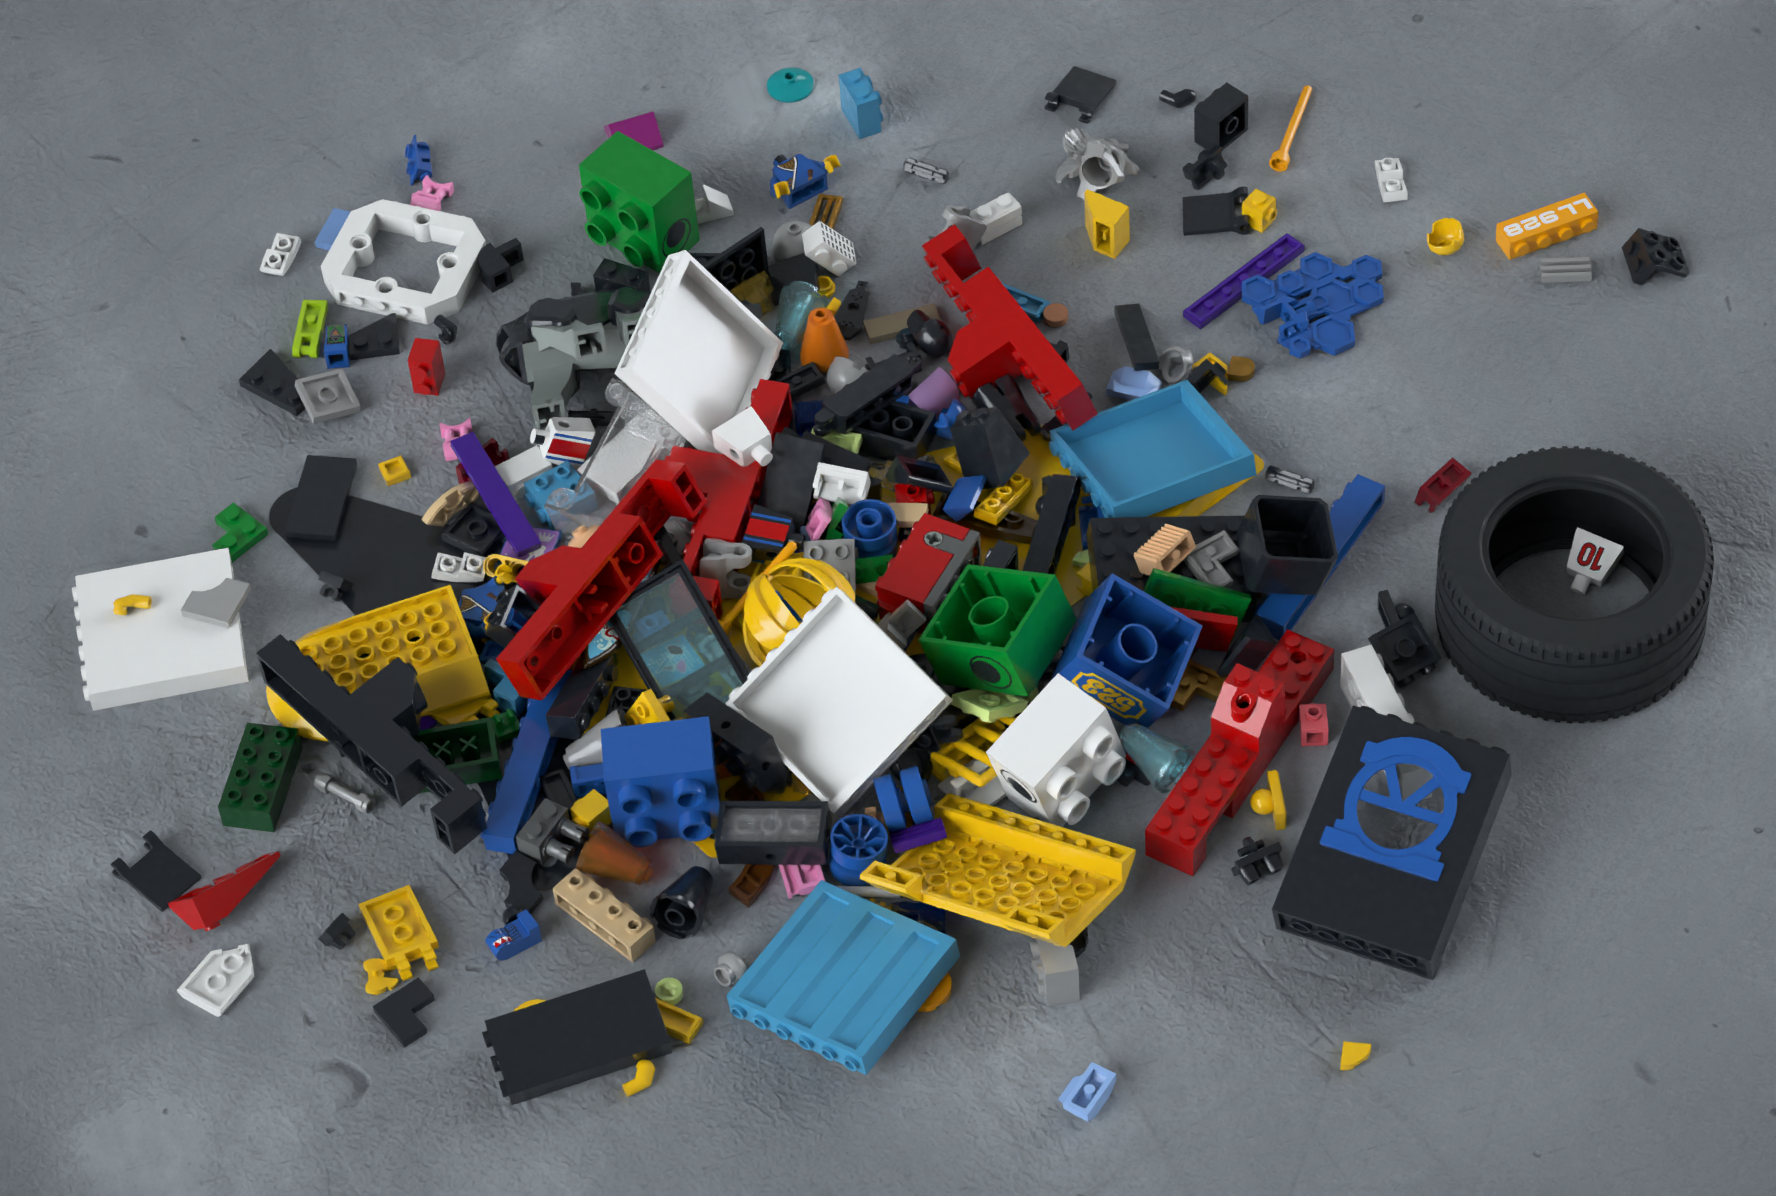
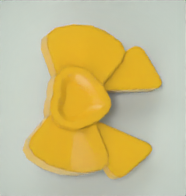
M372 958L363 962V968L368 972V982L365 985V991L368 994L379 995L386 992L387 988L393 990L398 985L397 978L384 977V972L396 970V965L387 967L385 961L379 958Z

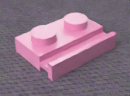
M778 865L788 899L793 898L792 896L800 894V896L809 894L821 880L825 881L820 865Z

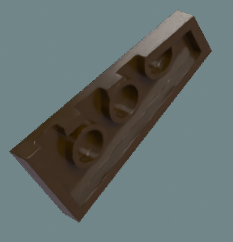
M950 493L942 494L932 515L977 531L981 535L1029 545L1038 522L1035 519L1011 510L997 525L988 523L974 517V510L981 503L979 501L976 502L970 513L956 522L943 510Z

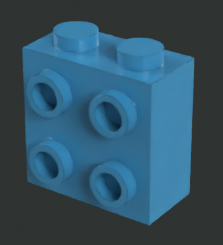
M861 68L839 74L841 109L858 138L862 139L880 133L883 115L879 105L882 104V99L879 92L874 91L870 77L865 76Z
M568 461L524 483L526 494L523 497L529 508L533 507L536 510L539 521L542 524L546 523L551 530H556L596 509L593 491Z

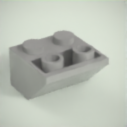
M1035 938V941L1030 942L1033 956L1031 957L1034 974L1038 976L1037 988L1039 996H1045L1047 1006L1079 1001V968L1073 946L1069 944L1065 948Z

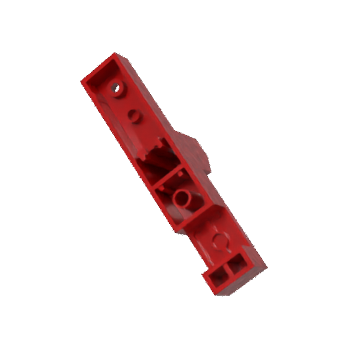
M955 224L922 245L926 253L923 258L930 269L934 268L931 273L938 284H945L942 287L950 299L952 297L956 298L953 301L960 312H967L965 317L969 324L957 331L948 357V362L952 367L949 373L957 384L961 383L957 387L965 399L970 397L972 400L976 390L987 383L992 382L995 386V381L1006 374H1010L1014 379L1023 374L1026 380H1033L1031 384L1038 395H1045L1042 398L1049 409L1057 410L1054 413L1062 425L1067 423L1072 431L1098 414L1081 381L989 266L966 282H962L980 270L981 266L967 239Z
M760 379L757 389L753 388L750 406L769 430L773 446L776 432L781 433L784 427L789 428L793 418L790 385L788 383ZM673 446L670 455H666L664 461L685 463L707 500V503L693 519L686 518L688 521L696 523H693L691 529V541L686 543L684 548V562L718 620H721L723 606L719 580L699 576L700 560L703 558V543L708 538L721 539L731 543H742L754 504L758 505L768 464L761 466L755 460L748 466L742 467L724 454ZM681 576L677 577L676 582L672 583L669 589V598H672L673 601L671 612L675 614L676 621L698 608ZM704 617L695 622L704 625L707 629L709 628Z
M656 459L582 548L560 546L530 560L515 577V580L523 590L542 603L496 658L520 697L541 701L545 698L663 556L662 551L653 538L670 516L693 519L707 503L704 494L685 463Z
M1287 629L1258 672L1238 663L1235 665L1224 681L1211 716L1210 736L1145 829L1146 856L1188 875H1195L1206 859L1207 836L1222 814L1233 819L1298 723L1299 705L1311 703L1333 671L1335 649Z

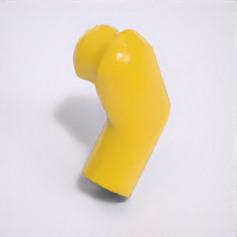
M135 594L118 598L113 602V612L117 615H126L128 612L127 607L150 609L152 598L151 596Z
M640 1060L636 1065L635 1078L622 1084L627 1097L651 1086L655 1073L654 1064L651 1061Z

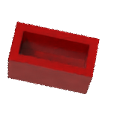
M415 338L408 357L414 393L438 396L446 374L439 340Z

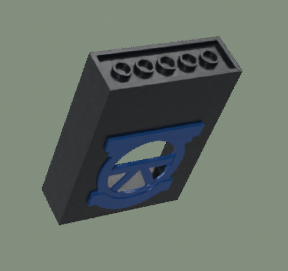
M1353 705L1272 907L1276 929L1434 980L1511 779L1510 754L1499 747L1493 746L1489 748L1482 746L1474 739L1466 738L1463 740L1454 737L1452 733L1445 730L1437 732L1428 729L1426 725L1419 722H1413L1412 724L1402 721L1400 717L1394 714H1387L1386 716L1377 713L1371 707H1357ZM1412 764L1430 772L1433 778L1402 801L1396 765ZM1380 770H1385L1390 797L1364 789L1368 780ZM1438 787L1442 789L1444 795L1443 813L1415 806ZM1358 800L1437 824L1438 826L1426 840L1418 845L1406 849L1384 848L1371 841L1360 827L1357 817Z

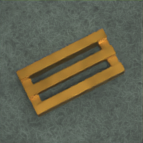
M819 193L809 224L813 226L817 223L824 200H827L821 222L826 225L833 202H835L827 225L834 230L843 204V197Z

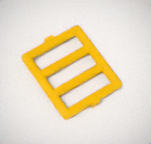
M979 717L962 730L964 733L962 740L954 743H944L940 750L932 752L930 757L934 762L947 768L949 774L953 777L958 778L961 776L971 783L983 787L997 777V774L986 752L968 743L966 740L976 733L995 743L1001 735L987 728L986 725L989 723L981 721ZM1003 717L997 720L1010 726L1017 717ZM957 748L991 768L979 775L946 755Z

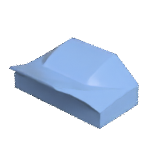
M1125 366L1113 371L1106 388V395L1134 400L1160 390L1162 381L1150 371H1134V368Z
M1091 1062L1084 1074L1072 1078L1058 1100L1062 1102L1064 1109L1088 1122L1096 1117L1110 1097L1116 1082V1073Z

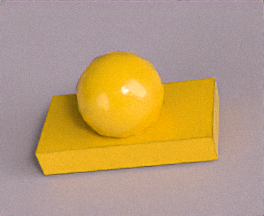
M1277 770L1267 771V789L1256 790L1250 798V805L1253 811L1259 815L1272 813L1275 829L1284 830L1287 824V812Z

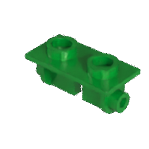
M893 554L855 559L856 584L876 582L887 571L888 563L893 558Z

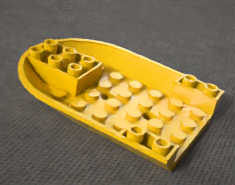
M451 585L320 627L295 641L304 656H311L322 672L324 670L329 672L334 682L339 687L341 685L344 686L350 694L397 657L405 664L407 662L410 663L418 673L416 678L428 705L421 712V717L490 694L478 655ZM414 637H420V639L415 642L409 641ZM363 654H370L366 658H359ZM268 686L266 687L269 707L281 725L297 728L302 737L328 741Z

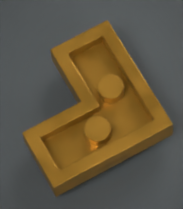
M1189 659L1170 706L1184 711L1196 693L1217 702L1227 677L1220 676L1216 671Z

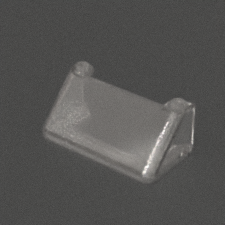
M614 378L611 379L607 386L605 396L610 404L618 408L574 491L567 488L554 490L544 505L556 531H561L562 536L570 539L574 537L572 532L581 525H585L586 528L591 525H601L656 459L665 460L666 455H670L673 446L683 447L686 442V438L626 383Z

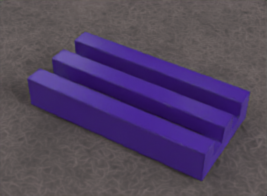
M941 817L889 833L895 853L947 837Z

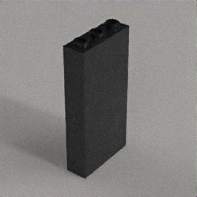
M645 969L486 1020L487 1031L482 1032L486 1047H492L495 1054L490 1057L495 1073L500 1071L503 1080L498 1081L503 1098L509 1096L511 1105L637 1065L643 1059L652 1060L672 1053L671 1042Z

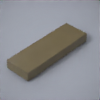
M935 304L863 321V327L869 343L873 344L896 338V335L902 329L908 328L907 319L915 310L923 311L931 319H940Z

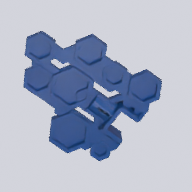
M1314 252L1300 259V269L1296 271L1289 270L1279 274L1277 279L1273 281L1260 275H1255L1242 281V302L1252 306V311L1256 314L1260 324L1264 325L1278 318L1284 321L1285 324L1279 326L1277 344L1288 348L1290 355L1301 359L1310 355L1312 348L1335 356L1355 346L1354 323L1350 322V317L1383 303V285L1376 283V281L1382 279V265L1380 260L1364 255L1353 260L1352 264L1342 267L1333 263L1331 258ZM1351 277L1354 279L1349 283L1343 282L1344 280L1349 279ZM1311 292L1310 296L1305 297L1299 301L1295 299L1299 296ZM1322 315H1327L1321 319L1309 323L1310 320H1313Z

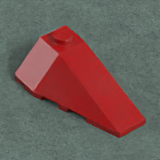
M279 851L266 853L236 868V874L231 872L214 879V886L209 884L202 888L197 887L169 902L168 905L193 930L204 928L206 932L220 925L219 920L232 912L281 855Z

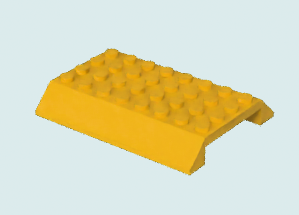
M948 793L934 806L935 819L940 817L942 819L947 834L945 839L909 849L892 865L874 861L860 874V879L890 893L1066 948L1123 891L1136 855V849Z

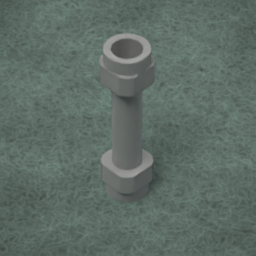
M320 773L315 780L314 786L319 791L325 794L332 792L354 803L355 808L361 812L370 813L375 806V799L371 798L370 795L364 792L358 794L336 783L334 777L329 774Z

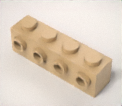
M575 868L552 888L557 906L631 962H634L656 942L652 922L648 918H642L636 914L628 903H622L616 899L608 888L603 889L596 884L589 874H583Z

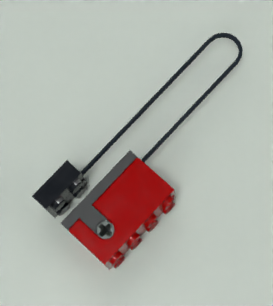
M924 513L920 520L913 524L911 534L907 540L904 539L896 557L891 558L885 574L880 576L876 582L877 605L880 606L879 619L882 620L889 612L892 614L907 599L926 616V621L907 638V646L903 649L905 652L916 634H923L967 564L1019 570L1018 546L998 540L994 548L988 550L985 562L982 565L979 532ZM933 668L928 674L931 679L935 675Z

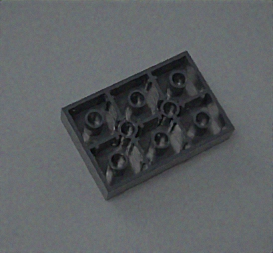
M1245 515L1090 518L1086 537L1093 591L1111 574L1118 576L1143 591L1149 575L1146 576L1139 571L1134 558V552H1137L1141 546H1144L1148 539L1151 540V536L1154 537L1155 533L1161 530V527H1164L1165 524L1189 530L1195 545L1225 530L1239 548L1236 532ZM1239 552L1238 555L1224 561L1221 565L1233 579V583L1228 589L1250 594L1252 600L1241 621L1250 622L1257 608L1256 593L1246 587ZM1181 561L1170 572L1198 580L1184 561Z

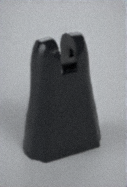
M1010 374L998 378L995 381V386L992 382L979 387L974 393L972 403L979 409L983 407H998L1021 441L1026 440L1024 428L1031 436L1041 432L1039 419L1030 408L1021 389Z

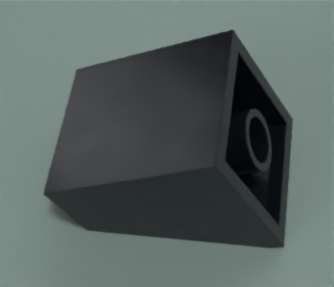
M998 407L964 410L956 416V421L950 427L963 477L986 476L987 479L983 489L1003 487L1030 454Z

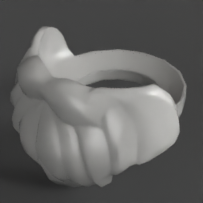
M1178 346L1165 349L1158 357L1160 361L1158 370L1162 371V376L1168 383L1176 384L1181 382L1188 374L1189 367L1194 362L1191 351ZM1172 362L1183 363L1184 369L1182 374L1178 378H1171L1169 370Z

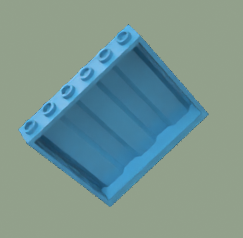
M821 880L726 997L730 1012L736 1018L746 1019L762 1030L767 1029L776 1033L784 1040L789 1039L798 1043L805 1050H813L829 1061H837L851 1071H858L867 1075L956 963L960 953L955 938Z

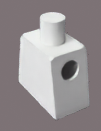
M751 406L712 430L714 447L740 466L746 467L755 460L761 466H766L771 462L773 455L770 453L772 449L771 434Z

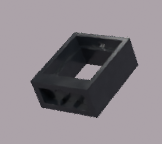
M518 585L508 590L504 589L499 593L496 598L497 605L495 610L487 620L489 624L485 634L504 648L517 634L505 625L511 607L529 620L542 605L541 602Z

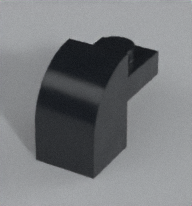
M517 238L497 248L489 243L479 253L478 261L481 278L492 293L513 282L511 266L524 260L522 246Z

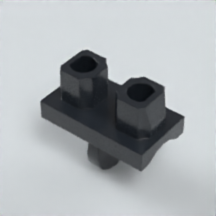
M1215 145L1209 151L1204 149L1199 153L1198 160L1194 164L1187 163L1183 167L1184 176L1186 179L1191 180L1194 189L1200 190L1213 178L1220 180L1224 177V169L1227 167V163L1222 157L1221 146Z
M1251 837L1244 838V847L1237 850L1239 857L1243 858L1235 861V867L1231 868L1234 876L1240 874L1247 886L1257 882L1262 877L1257 869V866L1264 864L1269 875L1281 871L1284 865L1280 856L1282 851L1280 843L1277 842L1263 848L1265 844L1262 839L1254 842Z

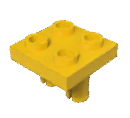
M651 689L642 692L624 715L627 726L671 721L666 713L674 710V702L670 701L667 703L671 699L669 695L657 699Z

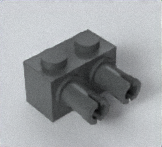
M545 798L516 836L519 853L541 866L544 865L549 856H553L568 864L570 858L572 859L575 854V848L561 843V840L565 836L583 844L589 836V828L572 822L569 818L568 808Z

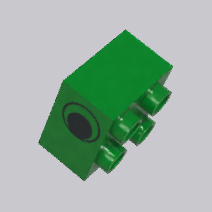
M619 131L615 132L579 164L582 184L579 194L585 204L587 217L585 231L589 238L597 245L605 246L608 243L620 250L632 265L636 267L646 265L660 274L668 255L684 250L689 251L700 241L692 174L690 171Z
M967 564L918 641L942 685L1029 697L1031 692L1037 687L1039 679L1054 655L1061 649L1063 641L1077 618L1056 575Z

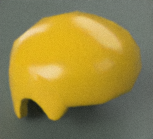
M1443 218L1435 221L1432 224L1431 233H1427V243L1430 251L1442 256L1452 255L1457 252L1464 243V233L1460 221L1454 218Z

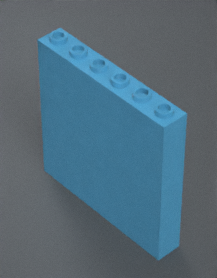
M1188 380L1101 411L1074 431H1072L1068 424L1050 430L1051 441L1049 442V448L1052 455H1057L1064 469L1067 468L1071 476L1080 477L1083 492L1090 495L1095 507H1100L1105 518L1147 517L1257 475L1254 454Z

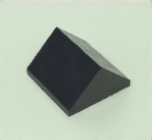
M1258 614L1253 617L1227 650L1217 671L1218 675L1228 677L1237 663L1255 671L1277 644Z

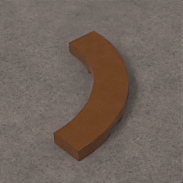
M742 778L725 792V798L729 801H765L761 792L755 787H749ZM745 864L740 875L728 888L729 894L749 908L766 888L775 865Z

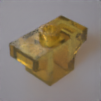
M765 271L760 272L747 281L741 282L737 287L729 291L739 301L747 300L750 303L759 304L762 308V316L773 310L768 296L774 289Z

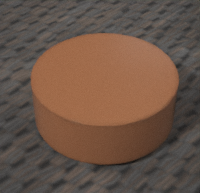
M1059 303L1046 306L1043 311L1044 322L1050 327L1065 325L1068 321V309Z

